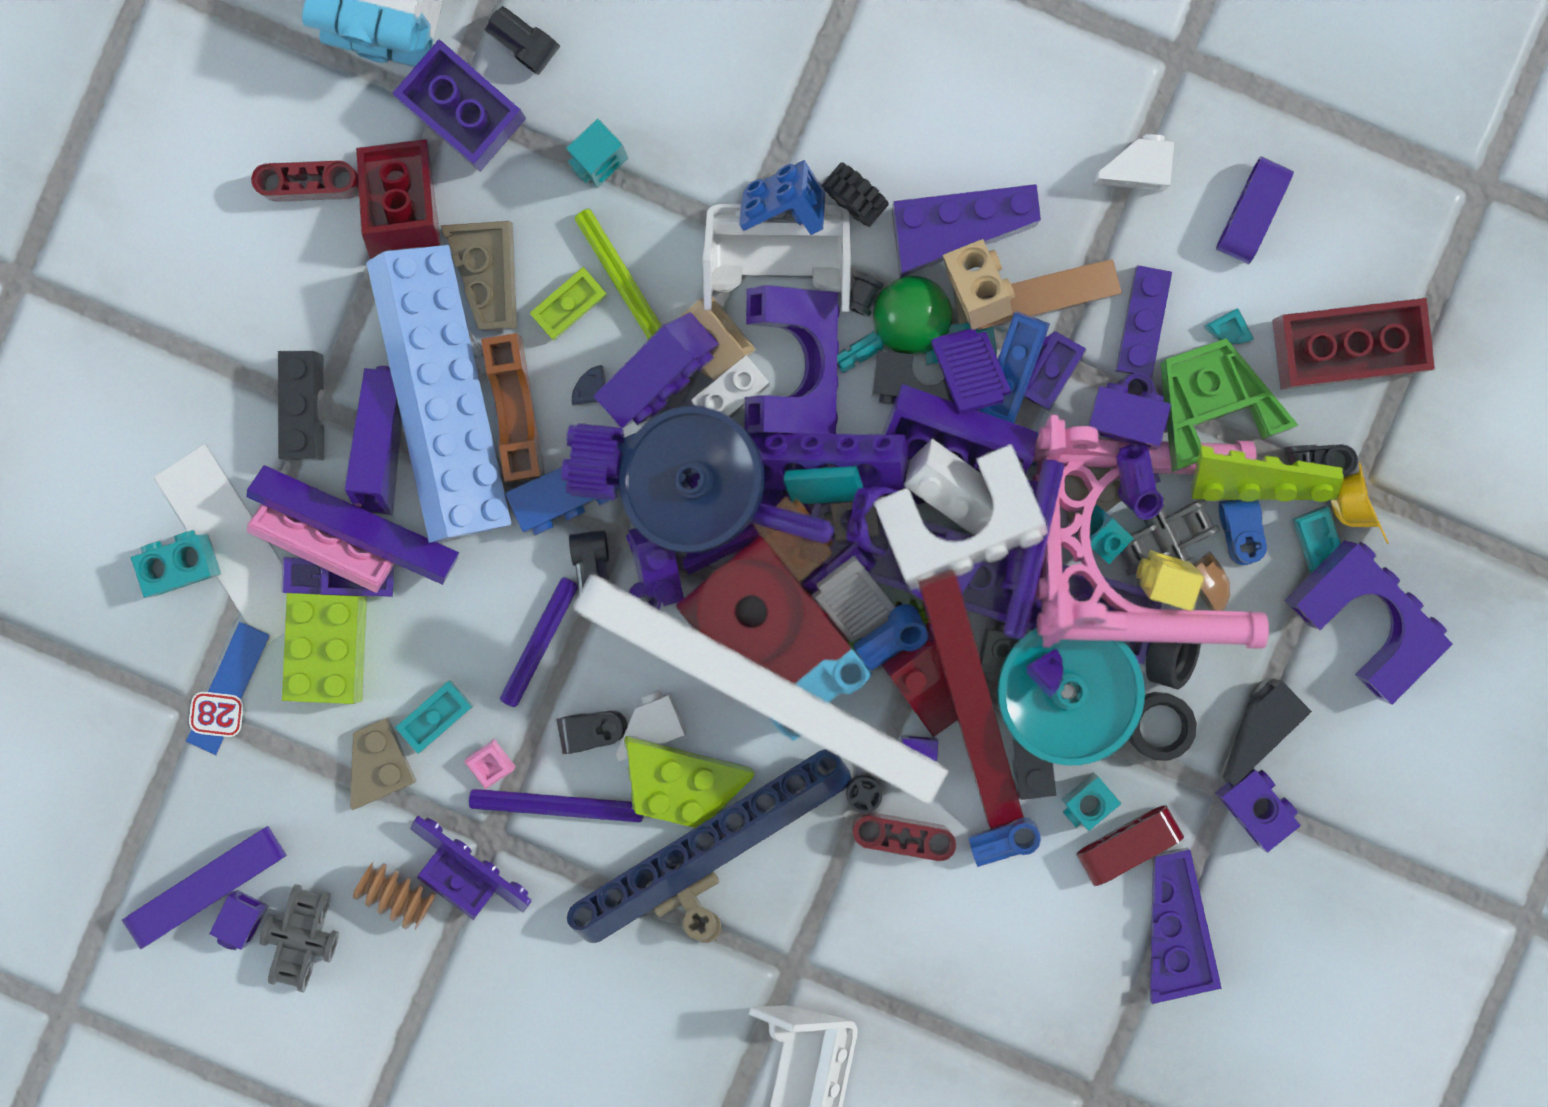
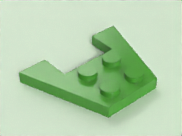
M1227 338L1170 357L1160 363L1164 402L1171 404L1166 423L1172 472L1197 464L1202 445L1194 428L1197 425L1249 408L1262 440L1298 426L1292 416Z

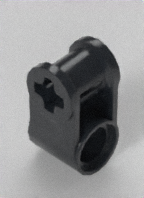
M1348 445L1284 447L1285 453L1289 454V465L1297 461L1331 466L1330 459L1335 451L1342 453L1346 460L1345 466L1342 469L1343 476L1350 475L1358 465L1357 453Z
M616 710L591 714L582 713L556 719L562 754L577 753L614 744L623 738L628 727L626 717ZM607 721L609 724H616L617 730L612 732L611 735L609 731H603L602 725L607 723Z

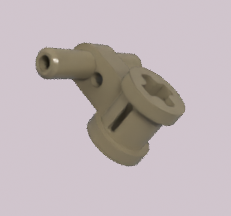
M711 872L653 908L655 914L658 917H662L682 905L687 913L683 920L685 933L690 938L701 943H710L716 940L721 932V921L715 913L703 908L697 898L701 893L719 884L716 873ZM700 918L709 921L705 924L707 931L704 933L696 930L700 926Z

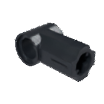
M504 6L493 13L485 28L487 34L513 52L514 57L536 75H540L560 48V45L538 27L532 28Z
M605 530L569 534L570 556L572 565L576 567L580 596L591 575L609 582L607 536Z

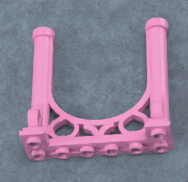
M1050 415L1045 426L1039 429L1035 455L1032 461L1036 462L1037 474L1033 475L1032 481H1039L1042 465L1045 460H1056L1064 464V472L1040 571L1041 578H1039L1036 588V598L1042 601V613H1039L1037 617L1038 635H1043V647H1051L1054 643H1059L1060 640L1240 644L1245 645L1247 648L1264 649L1269 635L1268 618L1264 612L1149 609L1127 601L1109 586L1101 575L1092 554L1090 521L1093 508L1101 492L1112 482L1120 478L1116 455L1119 454L1120 448L1129 445V443L1112 439H1098V430L1092 427L1077 426L1065 429V420H1058V415ZM1237 440L1234 444L1201 443L1202 446L1213 447L1216 454L1228 455L1230 450L1245 452L1247 459L1256 460V448L1253 441ZM1162 441L1157 450L1149 449L1153 473L1194 475L1196 464L1172 472L1168 441ZM1087 467L1114 469L1097 481L1091 470ZM1074 475L1083 480L1090 492L1085 499L1075 501L1066 495L1064 479L1067 476ZM1060 507L1074 513L1081 510V514L1076 513L1070 526L1060 528ZM1061 547L1070 551L1074 562L1081 561L1082 563L1071 565L1066 568L1063 574ZM1081 575L1092 585L1094 591L1088 601L1079 602L1072 598L1069 593V577ZM1101 597L1118 612L1107 611L1106 606L1097 603V601Z

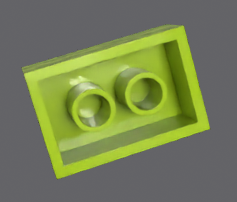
M287 593L282 701L355 704L362 701L367 596Z

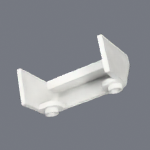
M718 204L708 209L703 255L704 310H711L713 290L730 292L741 284L742 275L813 276V285L817 289L841 292L842 312H849L851 255L850 214L848 210L836 205H825L823 230L810 235L803 224L799 225L795 221L791 209L745 231L739 226L741 204Z
M787 1005L750 1007L749 1015L769 1022L770 1036L774 1040L783 1042L770 1107H843L858 1031L856 1024L839 1016Z

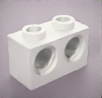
M745 355L691 401L695 406L711 408L732 418L745 407V397L760 395L770 386V383L750 358Z

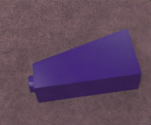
M377 366L376 369L364 368L344 488L353 505L370 513L393 515L402 419L389 366Z

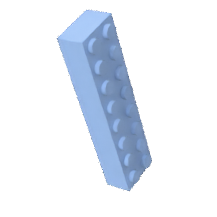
M449 245L382 252L366 263L429 543L492 531L512 525Z

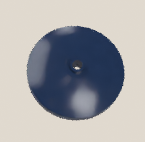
M701 406L674 408L649 420L630 441L620 467V496L623 507L632 524L651 542L681 553L711 551L735 539L754 518L764 490L762 458L757 445L749 433L729 416L717 410ZM700 476V479L697 481L698 486L693 488V479Z

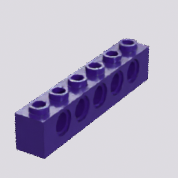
M749 433L757 445L762 458L764 489L787 490L784 483L786 471L853 466L857 468L863 488L886 487L897 491L906 489L904 485L909 458L905 435ZM700 476L693 479V485H698L697 481L700 479Z

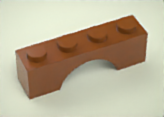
M517 333L483 338L481 343L486 373L493 391L498 416L499 451L504 481L512 483L539 478L545 475L522 337Z

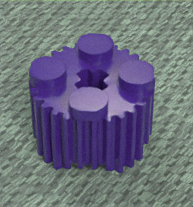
M580 423L578 425H569L567 446L571 447L570 459L564 458L561 471V479L566 481V493H570L571 496L615 500L616 493L614 487H619V474L622 463L621 450L617 449L618 443L624 444L623 428Z

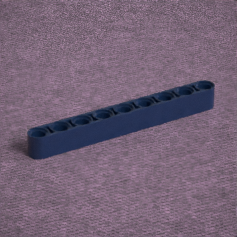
M823 749L574 903L567 913L568 925L589 943H597L604 940L842 792L851 781L850 770L841 757L829 749ZM835 768L832 773L827 774L830 769ZM805 787L801 792L796 794V792L800 788ZM775 805L772 810L766 812L769 807ZM740 825H743L740 830L736 831ZM713 843L712 847L706 850V848ZM683 862L679 868L675 869L679 863ZM650 881H652L651 885H649L648 887H646V885H647ZM622 899L621 903L618 906H616L617 902H619Z

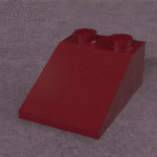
M427 139L356 148L361 234L369 258L372 259L385 251L441 246Z
M928 622L925 624L928 639L921 648L914 651L903 650L883 663L882 667L932 737H935L956 722L957 717Z

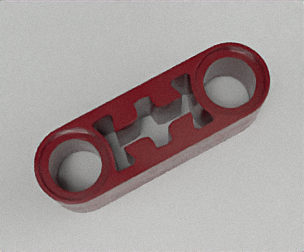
M340 160L265 163L256 167L251 176V183L255 191L274 202L349 199L359 193L358 172L348 163ZM342 172H349V183L345 187L336 188V177ZM309 174L312 178L318 180L307 182V188H305L298 182H291L290 177L295 181H306ZM271 175H278L279 182L277 187L266 191V179Z
M1162 805L1080 849L1076 855L1093 886H1099L1171 848L1183 840L1184 835L1168 806Z
M875 812L860 813L852 824L854 838L864 848L934 861H945L952 857L956 850L955 838L944 825ZM866 821L875 822L879 826L878 833L872 838L862 837L858 832L862 823ZM890 824L888 827L889 831L896 834H901L903 828H908L909 834L921 838L920 830H923V848H918L919 843L915 839H906L905 844H900L898 837L893 835H887L888 842H883L885 838L884 825ZM936 834H943L948 837V845L941 851H934L929 847L930 839Z

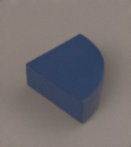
M602 365L589 369L580 377L572 391V406L598 402L593 396L605 385Z

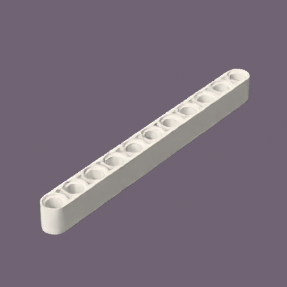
M591 575L573 606L574 610L924 802L931 804L949 772L948 769L597 576Z

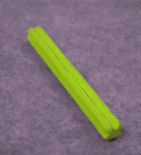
M591 209L582 210L574 217L576 223L649 340L662 327L661 323Z

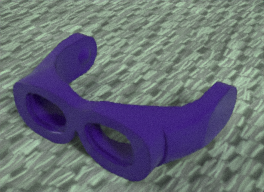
M886 487L858 488L847 528V540L854 542L866 552L885 556L886 550L872 545L864 515L882 494L889 496L899 491Z

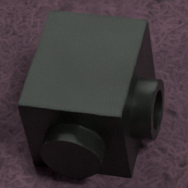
M995 623L994 629L985 628L980 653L983 672L999 675L1004 659L1013 645L1019 640L1004 634V624Z

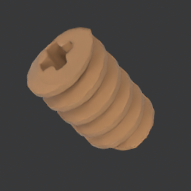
M372 862L356 886L353 899L358 900L367 894L365 905L368 908L379 901L377 912L380 915L391 908L390 921L395 922L401 916H404L402 928L406 930L416 923V930L431 907L436 893L432 892L427 897L422 898L424 886L419 885L413 891H410L411 879L409 877L399 884L397 883L399 871L395 870L387 877L385 876L387 864L383 863L377 869H373L374 862Z

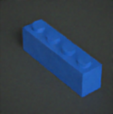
M636 433L625 437L624 444L618 443L617 449L621 450V461L630 441ZM562 467L505 493L522 532L532 531L534 536L553 528L554 526L551 521L565 516L568 521L586 513L584 506L594 501H597L598 505L601 506L612 500L571 496L570 493H566V481L561 479ZM614 487L615 493L620 490L619 487Z

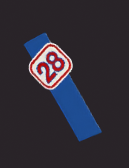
M239 621L209 691L199 692L192 698L189 716L191 731L186 742L217 755L224 737H233L240 732L244 709L241 699L268 641L269 634Z

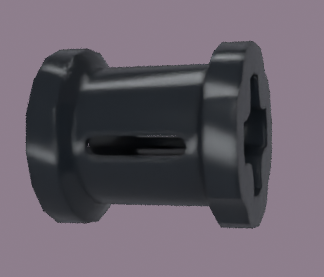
M855 271L853 275L855 281L849 295V310L862 316L870 317L872 312L869 308L877 290H881L884 284L876 278Z

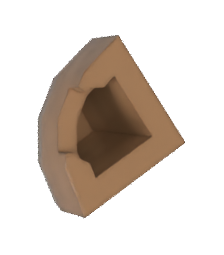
M1210 551L1193 564L1204 576L1199 595L1211 611H1223L1230 598V581L1223 567Z

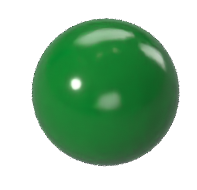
M905 276L892 281L880 292L873 308L874 328L884 344L896 353L912 354L914 356L932 351L931 341L949 333L953 318L952 306L945 291L934 281L922 276Z

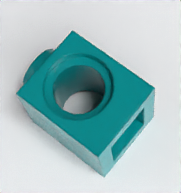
M1095 503L1090 521L1091 548L1110 564L1134 538Z
M1095 773L1088 776L1061 799L1067 806L1063 813L1075 828L1082 824L1088 831L1122 804ZM1087 795L1095 796L1097 799L1096 808L1089 813L1081 812V800Z

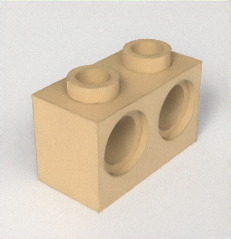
M983 239L943 255L946 273L972 330L1013 314L1010 300L1015 298L1012 285L1008 278L1001 279L998 271L1002 270L998 255L995 250L988 251ZM975 267H979V268H980V269H978V270H976V271H969L971 268H975ZM988 295L994 296L987 300L981 299Z

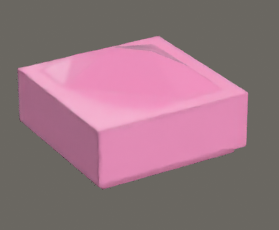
M495 739L466 757L464 761L485 789L515 769L514 763Z

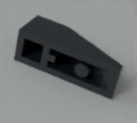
M1267 679L1260 683L1252 692L1255 697L1247 705L1222 776L1227 783L1234 787L1312 712L1282 680L1272 679L1269 681Z

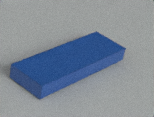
M1018 311L1014 312L998 357L1011 394L1003 396V403L981 408L980 412L1015 423L1050 323Z

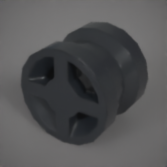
M862 774L851 779L846 789V796L852 809L860 813H868L874 811L880 805L882 791L875 778Z

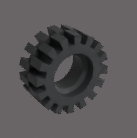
M843 162L839 163L821 185L829 197L836 201V204L848 210L854 219L868 227H871L889 205L884 195L879 193V190L872 186L869 180L864 179L858 171H854L852 167Z

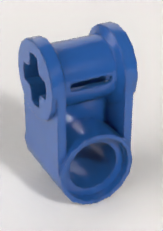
M1242 500L1219 501V518L1224 530L1230 559L1241 566H1247L1260 561L1266 554L1267 543L1259 500L1249 502ZM1245 543L1253 545L1254 551L1249 554L1248 552H1241L1240 546Z

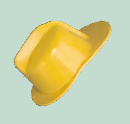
M1358 462L1359 471L1343 477L1344 480L1337 500H1331L1333 512L1343 524L1350 527H1379L1386 543L1389 544L1370 502L1361 462Z

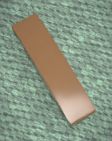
M1113 259L1011 284L1015 294V298L1010 300L1013 314L979 327L978 330L1009 324L1016 311L1035 318L1047 313L1077 307L1084 303L1122 294ZM988 295L981 299L987 300L994 296Z

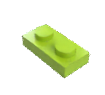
M582 267L533 309L530 314L549 337L555 341L608 295L588 271Z

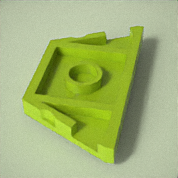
M625 736L624 739L629 765L627 767L632 789V807L635 814L696 828L714 817L753 779L755 774L750 767Z

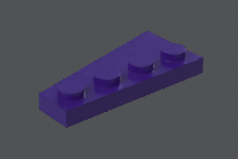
M1188 847L1160 853L1153 857L1150 1002L1152 1004L1222 989L1191 850Z

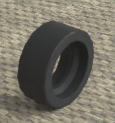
M1150 642L1146 657V675L1149 681L1177 690L1185 686L1196 667L1201 643Z
M1163 692L1146 694L1142 715L1136 729L1129 738V742L1139 753L1153 760L1169 761L1178 758L1190 749L1196 737L1197 722L1193 710L1184 700L1172 694ZM1158 705L1174 709L1182 723L1178 739L1166 747H1155L1147 743L1140 731V721L1144 713Z

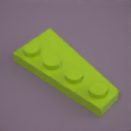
M1201 445L1191 484L1192 499L1207 501L1242 500L1249 502L1254 500H1278L1288 502L1291 500H1314L1316 502L1337 500L1344 478L1341 467L1297 461L1292 465H1285L1278 457L1265 456L1262 461L1247 459L1245 452L1230 450L1228 455L1214 453L1213 447Z

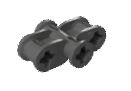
M1164 499L1161 511L1152 519L1143 520L1146 527L1131 533L1130 535L1134 539L1120 553L1127 566L1125 570L1127 576L1137 572L1141 559H1147L1149 550L1185 560L1192 564L1196 563L1194 557H1189L1185 547L1220 531L1218 525H1213L1204 507L1206 501L1203 499L1197 500L1168 515L1164 507L1166 504Z
M295 884L287 901L284 920L276 919V915L273 914L267 916L262 927L259 943L263 946H267L268 943L277 945L268 975V984L275 985L276 982L297 987V991L304 992L311 977L315 955L323 957V961L330 963L337 947L339 932L332 930L331 933L321 930L330 904L331 893L323 892V894L303 890L302 885Z

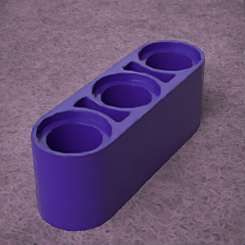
M1263 156L1259 157L1220 236L1216 250L1248 265L1252 262L1291 182L1294 171Z

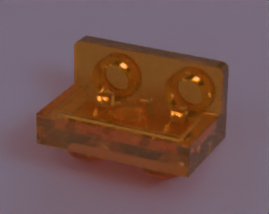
M785 497L776 506L810 516L809 512L797 498L791 503ZM753 525L799 582L833 555L829 549L834 544L831 539L826 543H821L762 525Z

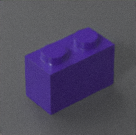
M1107 383L1106 387L1099 386L1088 427L1097 429L1098 436L1133 445H1145L1149 449L1157 450L1162 442L1171 404L1163 402L1164 397L1155 393L1143 392L1141 397L1128 393L1129 388L1119 384Z

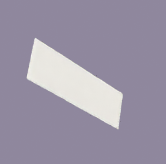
M204 444L154 476V479L188 531L195 530L196 535H209L222 574L217 576L247 624L270 635L266 643L267 645L285 633L287 593L281 592L282 563L267 541L247 532V524L252 519V516Z

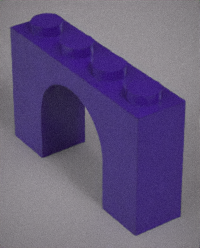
M770 285L746 289V325L776 327L788 331L799 342L805 358L803 379L799 387L791 395L745 397L744 429L748 433L836 434L838 422L836 411L838 388L837 354L839 351L837 335L840 314L838 292Z
M1344 540L1284 601L1308 626L1321 630L1351 600L1366 594L1378 596L1385 603L1390 614L1391 627L1389 636L1382 648L1355 675L1379 700L1393 705L1453 643L1444 635L1447 629L1434 617L1428 618L1421 611L1424 607L1422 602L1412 593L1407 592L1405 594L1397 585L1400 582L1399 578L1386 567L1381 568L1374 561L1376 554L1363 542L1354 543Z

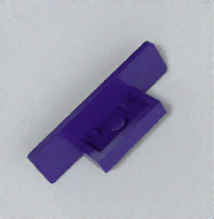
M420 816L415 818L410 829L437 849L418 874V880L472 920L476 918L494 893L524 913L532 900L527 896L529 893L523 886L514 881H511V883L507 882L499 876V869L489 861L483 860L480 862L470 854L472 851L464 842L458 839L452 841L444 835L442 827L430 818L424 820Z

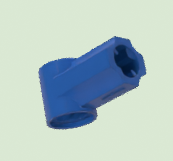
M903 604L895 607L890 612L886 623L853 645L863 663L869 670L873 671L903 650L914 651L921 648L928 639V632L918 609L912 605Z
M1026 817L968 836L977 867L1019 854L1030 855L1038 849L1041 842L1038 827L1035 822ZM1021 828L1030 829L1033 832L1032 839L1025 844L1016 842L1014 835L1017 830Z

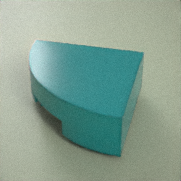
M1238 308L1204 325L1206 330L1219 341L1227 338L1231 344L1238 345L1254 340Z

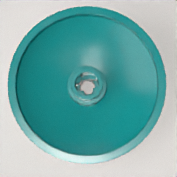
M1036 627L1027 632L1023 639H1019L1013 645L1004 659L999 672L997 701L1006 728L1016 742L1025 750L1042 760L1054 764L1078 766L1097 762L1108 757L1130 738L1139 723L1144 706L1145 687L1143 674L1135 655L1124 641L1060 640L1059 643H1054L1051 647H1043V635H1038ZM1056 648L1063 661V680L1057 692L1049 698L1026 671L1029 664ZM1065 685H1070L1073 688V695L1070 698H1064L1061 694L1065 690Z

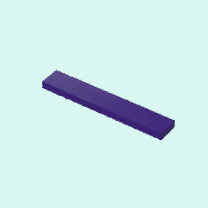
M263 465L247 489L246 497L441 585L444 584L458 560V551L437 542L429 543L428 538L266 465Z

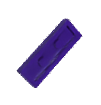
M1139 265L1135 267L1115 371L1127 374L1142 373L1150 378L1153 376L1172 277L1171 271Z

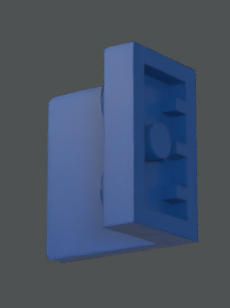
M803 160L795 165L787 164L780 168L775 175L764 180H754L745 188L739 226L743 231L791 209L795 221L799 225L803 224L810 235L823 230L826 193L806 161Z

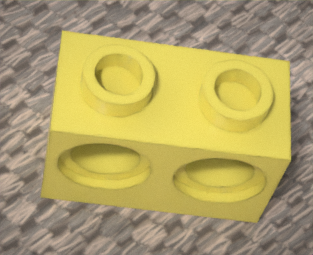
M1149 550L1147 559H1141L1136 572V578L1139 579L1138 584L1150 599L1193 611L1204 576L1191 562Z

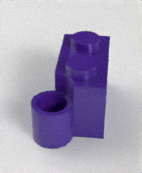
M636 528L628 530L639 582L635 583L628 593L638 599L645 595L651 597L647 604L658 610L661 608V602L663 606L680 602L684 595L675 552L651 542Z

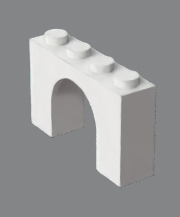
M1012 445L977 459L981 473L993 498V512L989 523L983 531L971 539L961 542H949L932 535L925 528L908 488L874 502L910 590L915 588L920 590L917 581L951 569L954 570L956 576L965 574L973 569V564L985 559L988 562L999 560L1008 554L1007 550L1019 545L1024 548L1033 546L1043 539V535L1048 534L1044 518Z

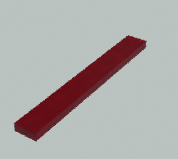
M951 569L917 581L987 824L990 829L1021 819L1024 816L956 573Z

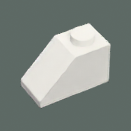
M1144 135L1143 139H1137L1102 168L1094 177L1093 185L1164 191L1171 183L1174 142L1164 141L1165 137L1161 135Z
M659 690L641 698L643 704L635 708L615 755L618 762L628 758L624 745L625 736L662 745L686 734L671 693L662 696Z

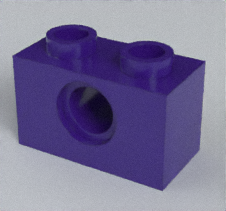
M1252 769L1235 787L1226 783L1215 794L1257 846L1268 853L1301 825L1294 818L1298 814L1294 806L1285 797L1279 799L1272 791V788L1276 785L1268 774L1262 769L1258 772ZM1260 798H1265L1268 803L1266 812L1260 816H1255L1253 812L1254 803Z

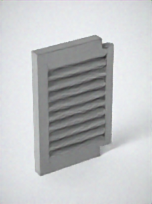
M855 556L818 582L816 585L819 590L812 595L815 602L850 643L858 638L862 639L886 623L890 612L895 608L894 604Z

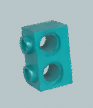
M598 118L566 148L571 156V159L568 161L572 167L571 169L585 184L591 180L597 187L629 159L623 144Z
M195 530L173 536L174 543L163 546L162 542L158 541L140 547L142 553L130 558L143 597H156L222 575L209 535H196ZM191 547L198 554V561L193 567L186 560V553ZM156 559H160L164 564V573L160 578L153 572V564Z

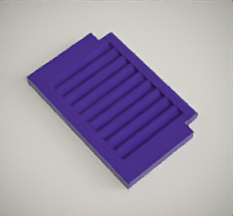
M967 329L939 336L931 341V346L959 414L1001 404L1004 402L1003 396L1011 394L1010 387L987 332L977 333L975 329Z

